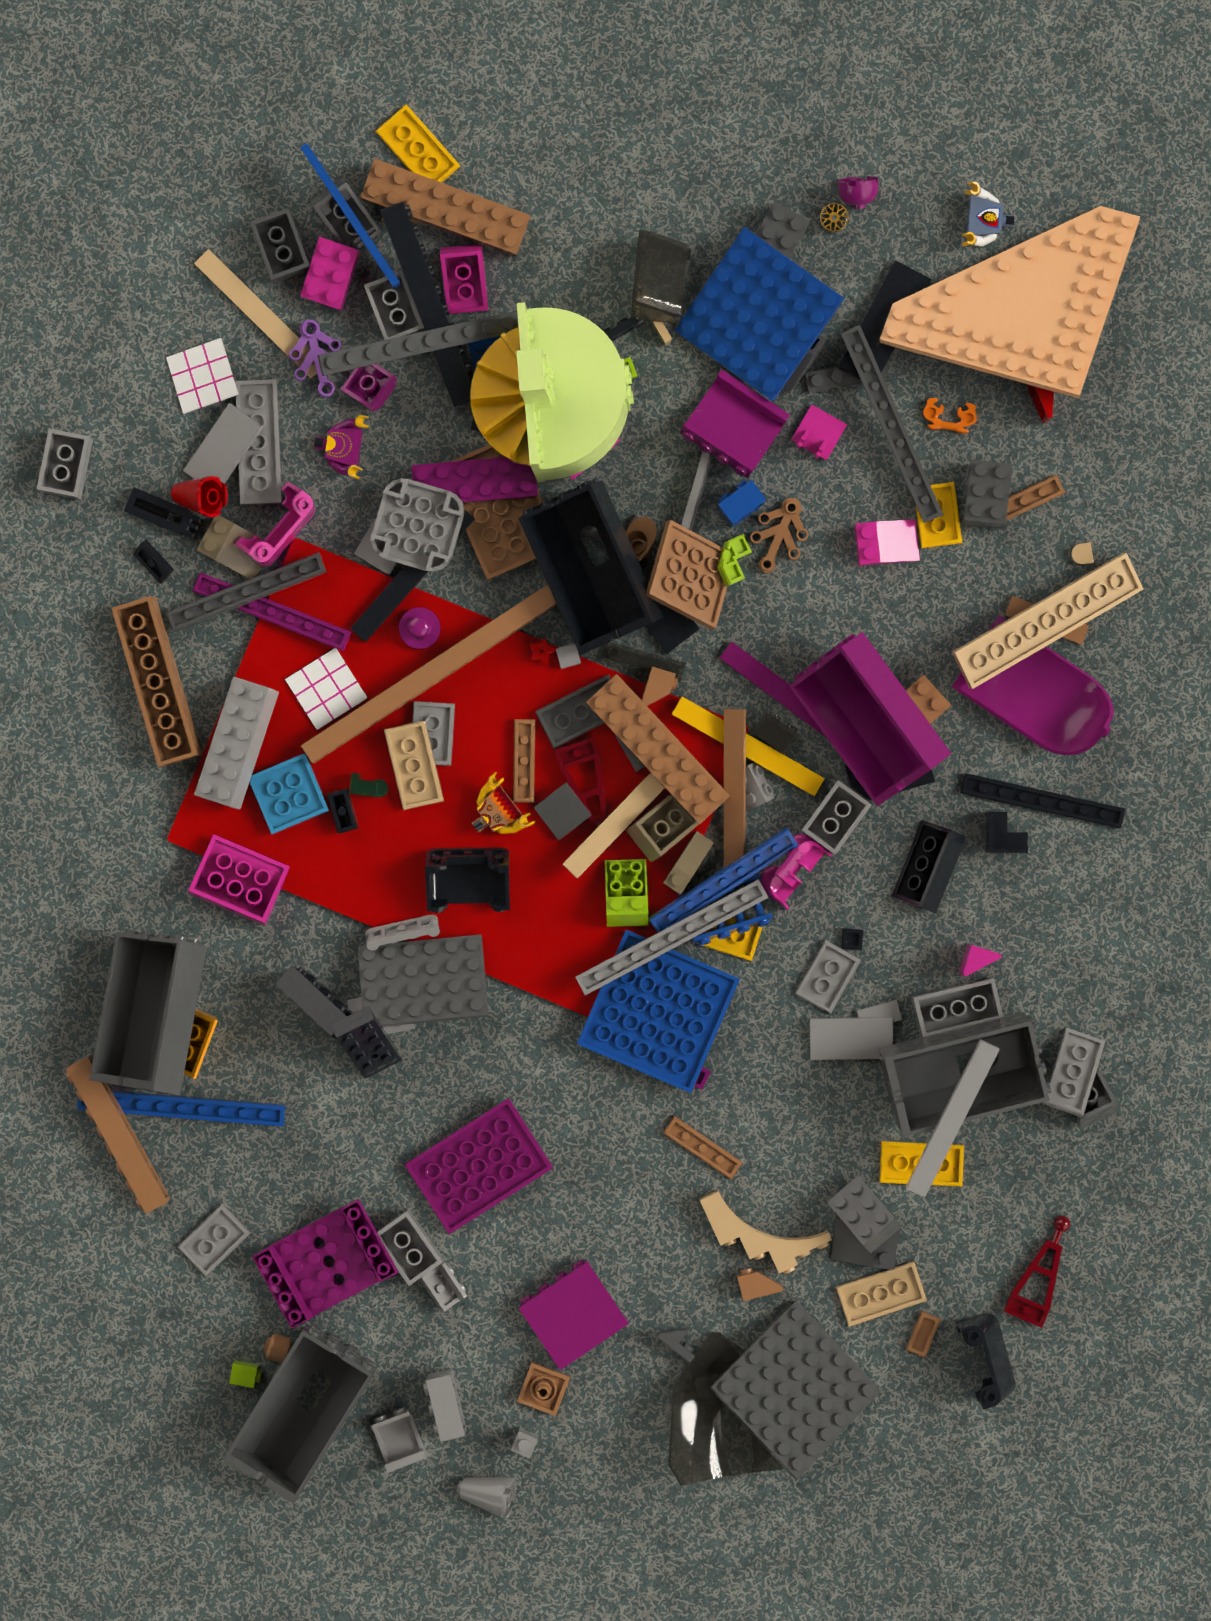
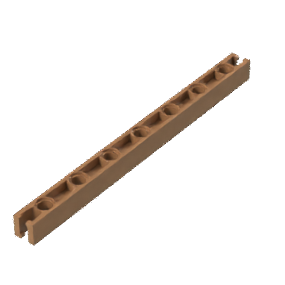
M546 585L301 745L313 764L555 607L557 604L549 586Z

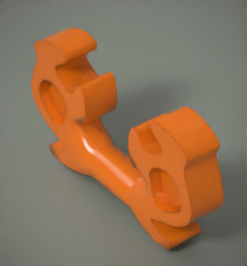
M937 398L926 400V406L922 414L927 421L933 423L927 425L928 429H944L955 431L959 434H967L969 430L964 429V427L975 424L977 420L976 406L972 403L965 404L968 408L966 411H962L961 407L958 408L957 417L961 421L953 423L942 421L938 418V415L943 413L944 406L941 405L938 408L934 405L938 401Z

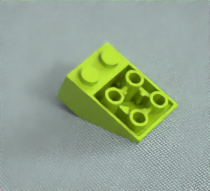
M646 859L605 860L607 927L647 926Z

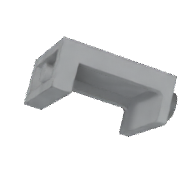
M404 1407L394 1410L391 1416L386 1417L383 1414L373 1418L374 1422L371 1423L370 1427L374 1431L383 1455L387 1473L427 1458L425 1447L410 1408L405 1410Z

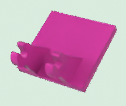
M811 404L791 441L798 444L797 448L803 447L814 453L816 459L821 457L827 461L847 424Z

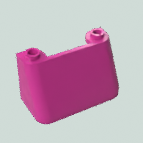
M288 481L281 490L285 493V500L282 504L289 511L263 541L254 535L252 539L240 537L235 543L240 550L261 567L272 565L315 513V506L311 497Z

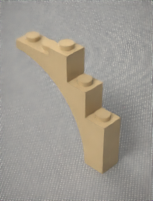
M718 1190L699 1198L720 1246L723 1244L726 1247L737 1242L736 1238L740 1237L749 1259L759 1260L766 1256L765 1252L769 1251L778 1273L783 1272L784 1275L794 1271V1267L798 1265L794 1257L803 1258L810 1254L809 1250L816 1247L818 1250L825 1248L829 1245L828 1242L832 1240L828 1231L800 1238H785L766 1234L751 1227L737 1217L727 1206Z

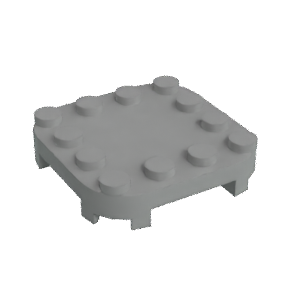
M400 478L392 481L383 491L384 494L373 532L371 533L370 541L373 549L378 556L424 571L436 572L443 570L449 564L454 553L464 518L463 501L450 491L410 479Z

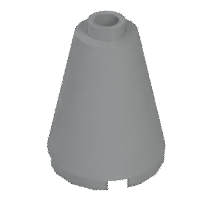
M467 1477L463 1481H459L457 1493L460 1494L461 1499L504 1519L509 1517L512 1508L508 1507L511 1501L514 1502L516 1492L515 1477Z

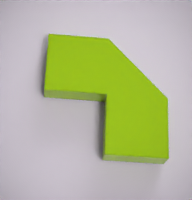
M744 534L724 542L718 571L726 587L745 579L737 559L752 553Z

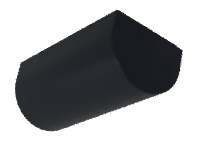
M348 788L327 794L338 834L359 829Z

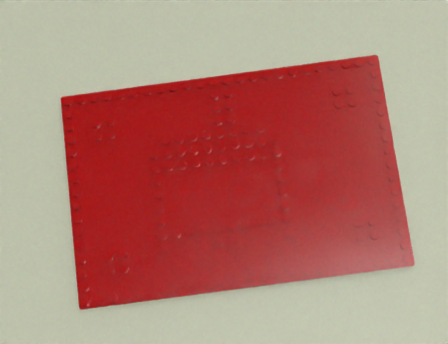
M294 538L281 567L319 552L327 573L271 594L268 599L352 632L345 650H337L364 691L367 699L317 730L285 679L333 650L334 647L260 618L235 677L279 691L252 775L304 754L305 751L301 745L493 620L415 587L371 638L365 642L350 628L394 578L306 541ZM413 608L429 609L437 616L440 622V635L437 641L428 648H412L400 636V620L407 611ZM518 630L318 762L313 764L308 758L330 811L275 834L270 832L250 782L241 809L229 807L194 795L222 712L221 709L167 839L173 844L204 856L214 834L290 866L281 889L372 927L435 915L438 918L440 930L437 936L424 935L405 941L482 935L486 975L588 1017L600 988L584 995L575 977L615 956L625 930L644 938H649L658 933L649 919L647 926L607 927L605 860L646 859L648 917L679 898V893L663 882L696 831L705 836L714 812L661 857L652 862L649 861L625 829L615 839L614 846L609 850H604L576 879L562 864L597 829V825H592L587 818L566 836L558 840L534 809L535 806L567 782L560 770L554 750L594 738L601 762L607 817L651 772L646 767L635 771L616 739L615 733L605 723L553 748L535 711L607 675L612 679L617 674L640 699H642L646 683L579 656L581 664L561 669L556 651L549 655V663L547 665L541 660L532 662L533 651L529 644H539L541 640ZM547 643L549 647H552L554 649L559 648L555 645ZM668 694L648 705L647 707L724 789V744L671 715L680 700L679 697ZM414 701L455 704L451 766L436 765L444 801L403 810L384 730L412 723ZM705 709L710 713L714 714L715 716L724 720V716L717 714L713 711H710L708 709ZM514 719L535 720L534 802H513ZM594 759L567 768L580 793L598 788ZM494 772H498L495 775L496 780L500 781L504 778L500 786L522 815L530 813L527 816V821L529 823L534 821L533 825L525 827L516 833L509 834L493 832L490 826L479 833L473 826L472 822L481 816L476 809L478 807L476 801L479 793ZM348 788L359 829L338 834L327 794ZM664 788L628 827L670 795L667 789ZM599 794L584 799L593 816H600ZM502 847L509 850L510 910L496 912L490 908L489 903H449L447 909L441 913L427 911L425 862L428 850L435 848Z

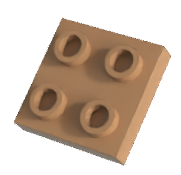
M531 1362L517 1402L556 1416L570 1376Z

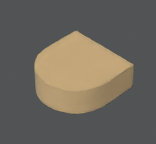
M1091 542L1078 544L1072 549L1071 558L1076 564L1094 563Z

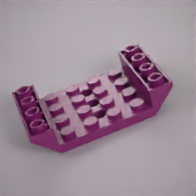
M359 1199L338 1208L252 1256L291 1330L379 1281L382 1282L399 1273ZM316 1237H321L324 1240V1247L319 1248L315 1245ZM325 1256H332L334 1258V1265L328 1266L324 1261ZM335 1274L343 1275V1284L335 1282Z

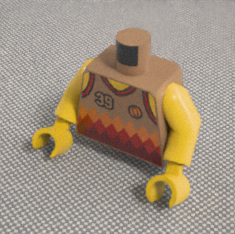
M494 772L479 793L476 801L478 807L476 809L481 816L472 822L473 826L479 833L490 826L493 832L509 834L516 833L525 827L533 825L534 821L530 823L527 821V816L530 813L522 815L500 786L504 778L500 781L496 780L495 775L498 772Z

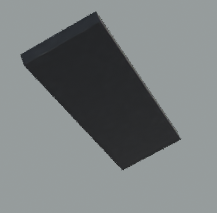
M895 260L860 325L881 373L895 349L893 346L880 343V337L892 304L927 288L932 280ZM847 350L837 368L860 379Z

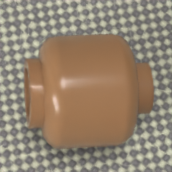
M274 1333L271 1337H267L263 1353L266 1354L268 1360L282 1363L292 1348V1340L290 1337Z

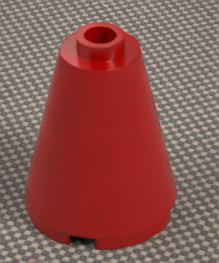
M206 476L176 483L172 487L171 497L175 503L205 517H216L222 513L220 512L222 507H226L228 492L225 483H222L219 477Z

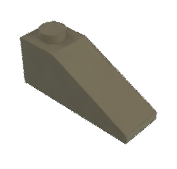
M696 831L663 883L681 894L714 842Z

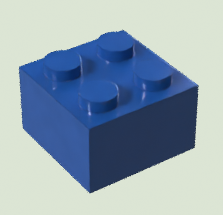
M744 480L735 487L736 489L733 494L730 495L728 492L718 501L717 510L730 528L740 523L766 502V498L752 480L748 483Z

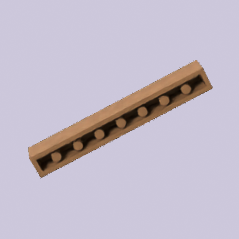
M90 1054L69 1065L66 1068V1076L69 1082L74 1083L76 1086V1094L81 1102L84 1101L87 1106V1115L91 1120L94 1119L98 1135L101 1138L104 1137L108 1153L115 1157L118 1171L126 1177L128 1189L136 1195V1203L139 1209H143L145 1214L168 1203L170 1196L109 1085L89 1080L93 1056Z

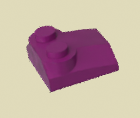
M377 364L356 368L340 390L365 406L368 410L374 412L379 410L396 386L397 378Z

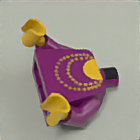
M358 415L356 418L347 419L334 425L333 429L328 430L327 438L316 437L314 449L325 450V459L328 460L331 468L338 474L351 476L357 480L360 477L356 476V472L363 470L358 467L363 437L362 428L369 427V425L363 424L364 419L369 418L364 415Z

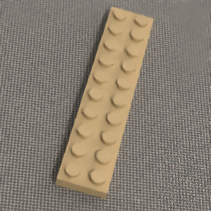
M1122 553L953 651L952 654L969 688L974 689L1142 591L1143 587L1127 553Z

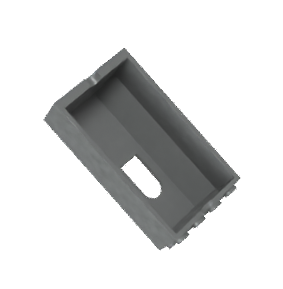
M126 929L125 933L117 932L90 1081L180 1096L207 946L199 945V940H186V937L177 935L170 938V935L158 933L154 937V933L142 931L138 935V931Z
M1021 1012L879 1048L880 1056L883 1057L880 1061L891 1107L896 1115L895 1120L902 1136L907 1137L935 1129L962 1076L959 1072L956 1055L974 1051L980 1039L999 1047L1000 1050L997 1054L996 1063L991 1066L963 1122L1049 1101L1048 1094L1051 1093V1088L1044 1076L1047 1071L1044 1061H1041L1039 1054H1042L1040 1042H1037L1034 1035L1038 1034L1036 1024L1032 1022L1031 1017Z
M312 1324L310 1326L305 1325L223 1458L230 1465L251 1478L259 1480L264 1486L293 1504L298 1499L377 1369L373 1361L358 1353L359 1349L350 1343L347 1345L340 1342L341 1338L332 1332L327 1334ZM315 1371H325L330 1377V1385L314 1411L311 1412L295 1401L311 1375Z

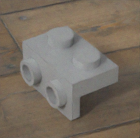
M755 762L746 766V812L774 799L773 790L764 777L763 769Z
M445 1262L420 1278V1281L442 1313L467 1297L465 1287L456 1280L453 1269Z

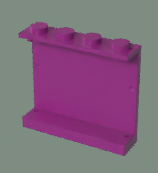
M721 370L690 418L683 424L679 433L683 435L685 440L698 445L703 452L715 456L721 464L733 468L738 475L749 478L787 422L790 414Z
M582 1259L571 1266L573 1269L567 1274L565 1271L554 1277L555 1282L550 1285L548 1283L543 1284L537 1289V1294L534 1296L529 1294L520 1300L519 1310L560 1370L629 1324L628 1319L622 1314L590 1266L588 1260L584 1262Z

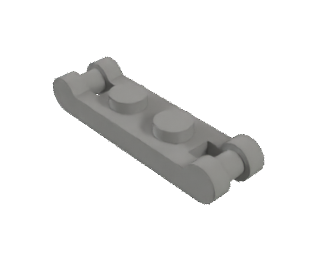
M427 915L367 929L365 932L367 949L372 951L376 950L380 945L393 944L424 935L435 937L440 932L438 918L435 915Z

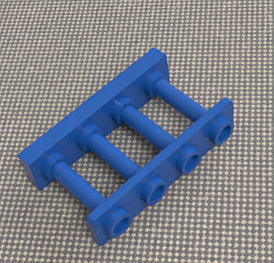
M756 873L725 894L730 895L737 891L739 887L747 886L758 879L760 881L759 874ZM761 902L753 906L756 918L745 921L741 912L735 915L737 924L725 927L724 922L716 925L717 930L708 933L703 932L692 938L693 944L698 943L699 946L710 943V939L718 937V940L730 937V933L738 931V934L749 931L751 926H766L770 924L769 921L772 920V914L765 915Z

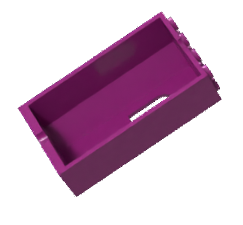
M863 632L857 636L851 634L817 661L794 676L795 682L789 685L876 806L897 794L952 754Z

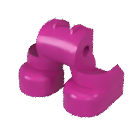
M807 834L794 835L793 837L799 846L787 853L788 857L781 866L768 867L760 877V883L766 894L786 910L789 909V906L785 901L802 883L795 876L801 867L810 873L824 853L830 857L833 855Z

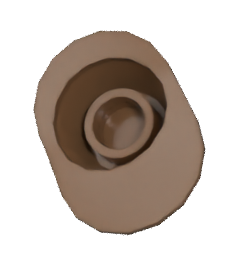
M639 517L630 524L626 534L638 561L646 559L652 551V545L657 536V527L652 519Z

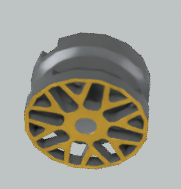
M837 203L825 206L819 217V224L822 230L831 235L841 233L848 223V212L846 208Z

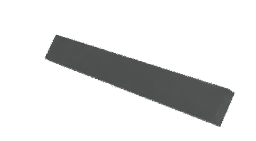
M318 552L166 612L172 631L175 633L327 573Z

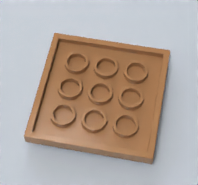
M672 520L666 521L646 595L710 630L715 629L727 590L718 571L723 548Z

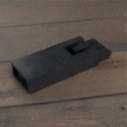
M135 487L124 509L125 512L171 532L181 536L186 534L193 538H196L197 534L190 532V529L192 528L197 531L200 529L199 526L193 524L194 520L198 523L203 522V519L192 515L191 511ZM170 512L182 516V519L173 516L172 521L179 523V525L167 520Z

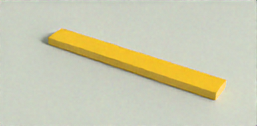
M681 696L671 715L724 744V720ZM746 733V758L810 795H816L825 778Z

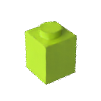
M235 1360L232 1365L229 1384L254 1388L256 1383H260L262 1371L258 1370L259 1365Z

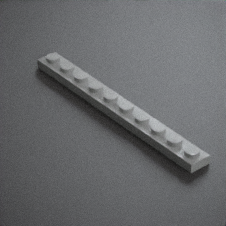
M758 879L575 978L584 995H587L767 899L768 896Z

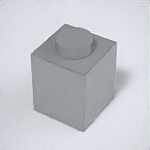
M519 1427L511 1446V1451L530 1459L538 1441V1435Z

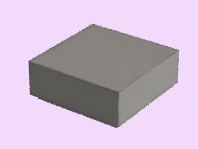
M575 644L556 649L561 669L581 664Z

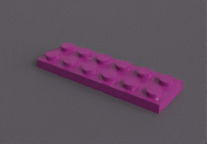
M506 457L411 465L413 481L450 491L456 494L463 503L538 497L537 479L531 466L515 463Z

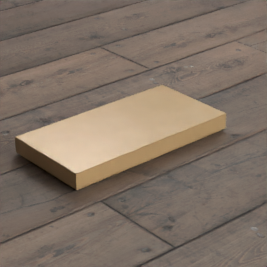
M425 720L385 729L384 732L403 810L444 801Z
M914 1261L896 1266L894 1270L887 1269L836 1286L849 1327L927 1301Z

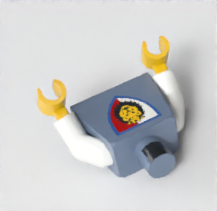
M968 182L967 184L972 189L965 190V194L974 196H971L969 199L966 233L961 235L966 237L967 242L962 243V246L974 245L982 247L995 241L1001 234L1002 227L1013 228L1014 215H1004L1003 204L995 196L982 189L977 182Z

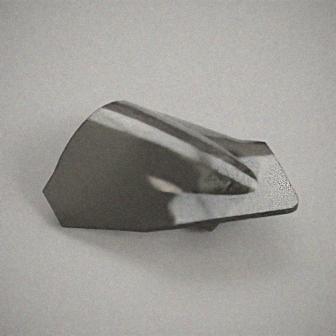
M713 1332L706 1338L695 1353L693 1360L688 1363L673 1386L668 1465L680 1486L726 1476L785 1469L710 1389L714 1382L745 1352L720 1332Z

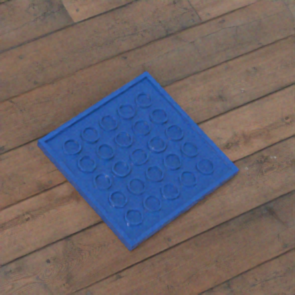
M744 227L674 331L768 399L774 401L845 298Z
M625 930L615 955L647 938ZM671 949L600 988L577 1044L691 1093L740 979Z

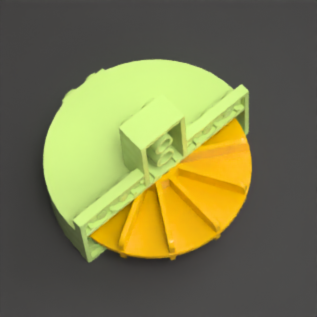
M525 302L517 303L519 327L506 334L502 333L501 337L487 349L481 360L477 362L470 392L474 420L485 440L497 452L515 463L531 466L538 483L569 477L586 470L607 454L619 438L625 425L628 411H631L630 404H634L633 391L631 390V385H629L632 384L629 365H625L624 359L620 358L610 338L587 318L568 310L558 308L527 309Z

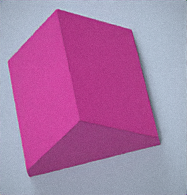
M967 944L959 973L961 976L966 977L1002 958L999 953Z

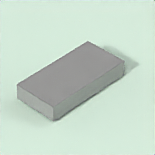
M897 1000L856 1010L859 1018L893 1017V1022L902 1020Z

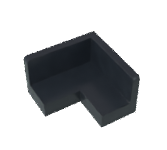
M988 811L986 812V853H1030V849H1028V832H1007V812Z

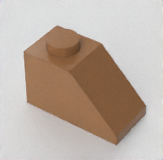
M651 666L641 701L648 706L670 694L671 690L675 691L678 679L675 678L676 674Z
M745 1268L740 1270V1274L737 1275L743 1301L784 1291L782 1284L758 1270Z

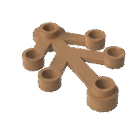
M795 498L784 500L781 508L769 513L763 512L758 517L761 525H767L770 520L783 516L780 524L761 532L754 531L750 535V540L754 544H759L763 539L775 535L766 557L759 561V569L763 573H770L774 570V558L782 539H784L788 549L789 559L797 560L800 557V550L796 548L788 529L791 520L797 531V540L805 541L809 536L799 517L802 510L801 503ZM788 505H794L795 511L790 512ZM762 515H766L768 517L767 522L761 521ZM799 532H805L806 537L801 539L798 536ZM758 534L760 540L754 541L752 536ZM796 550L798 556L794 558L790 555V552ZM765 561H769L771 563V567L765 568L763 566V563Z

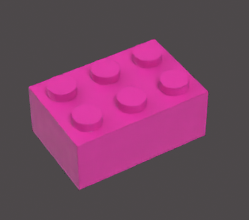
M319 237L300 296L342 310L361 255V250Z

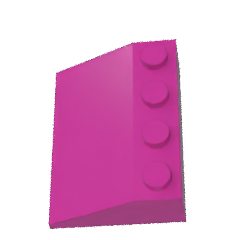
M213 834L188 892L196 898L266 927L290 866Z

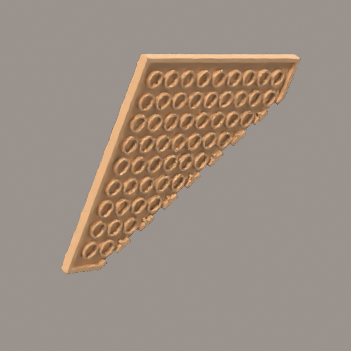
M1099 206L892 304L880 337V343L1079 399L1132 245L1140 216Z

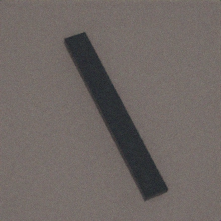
M465 509L458 538L475 520ZM406 565L350 629L367 642L429 571Z
M964 773L960 790L961 794L1119 829L1122 828L1126 810L1121 807Z

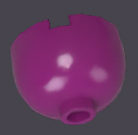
M867 176V180L866 178L847 177L837 181L841 200L848 205H853V209L866 208L865 204L871 203L878 194L879 182L876 176Z

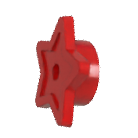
M543 638L539 644H529L533 651L532 662L541 660L547 665L549 663V655L556 651V649L548 646L546 638Z

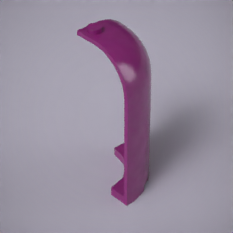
M998 615L988 631L1005 622L1006 619ZM1047 646L974 689L969 688L961 671L951 686L1043 749L1055 754L1077 755L1086 752L1101 737L1105 738L1111 730L1109 725L1114 715V708L1106 690L1089 674Z

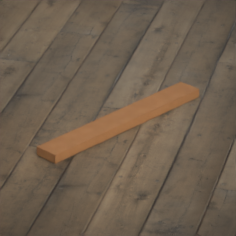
M724 709V790L730 795L724 801V868L746 854V709Z

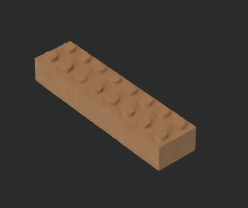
M375 158L360 197L362 201L383 209L404 202L405 206L408 204L413 214V217H410L411 219L516 257L530 221L529 214Z
M148 596L111 608L158 767L169 766L203 755L157 597Z
M617 674L586 702L698 824H701L730 797Z

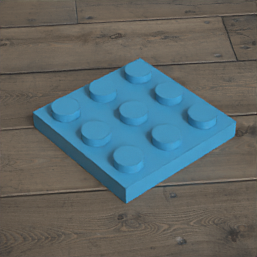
M306 753L251 776L250 784L271 834L330 811Z

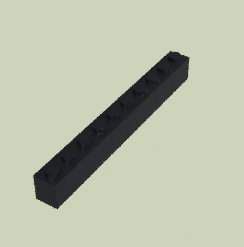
M400 202L380 210L425 331L454 325V323L449 324L447 316L450 315L446 303L442 304L439 296L443 295L440 286L433 282L432 277L435 276L431 264L427 265L424 258L428 256L424 244L420 245L417 237L420 236L416 224L412 226L410 217H413L409 204L405 206L404 202ZM462 345L433 351L453 406L456 407L471 401L472 383L469 374H472L469 363L463 362L461 355L465 353Z

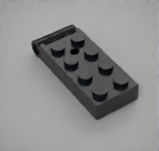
M369 1006L331 1024L337 1040L365 1079L402 1061L397 1047Z

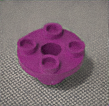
M413 608L407 611L401 618L399 633L402 640L408 646L415 649H425L437 641L440 635V622L437 616L429 609Z

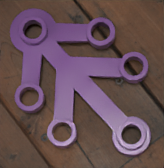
M305 320L299 328L301 337L296 346L290 350L288 356L291 361H298L302 355L301 351L307 342H309L310 351L300 368L295 370L294 378L297 381L305 380L307 371L314 361L319 379L318 394L321 397L328 398L333 394L335 387L327 379L326 375L322 376L317 355L328 352L318 346L317 340L328 345L331 352L340 350L341 342L322 333L316 321ZM311 327L313 329V333H307L306 328ZM336 342L338 348L333 349L331 343ZM295 351L299 354V357L294 358L291 353ZM297 372H303L304 377L299 378L297 376ZM322 387H328L329 392L324 393L322 391Z

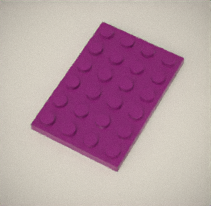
M507 1098L405 1164L448 1234H451L554 1168L510 1098Z

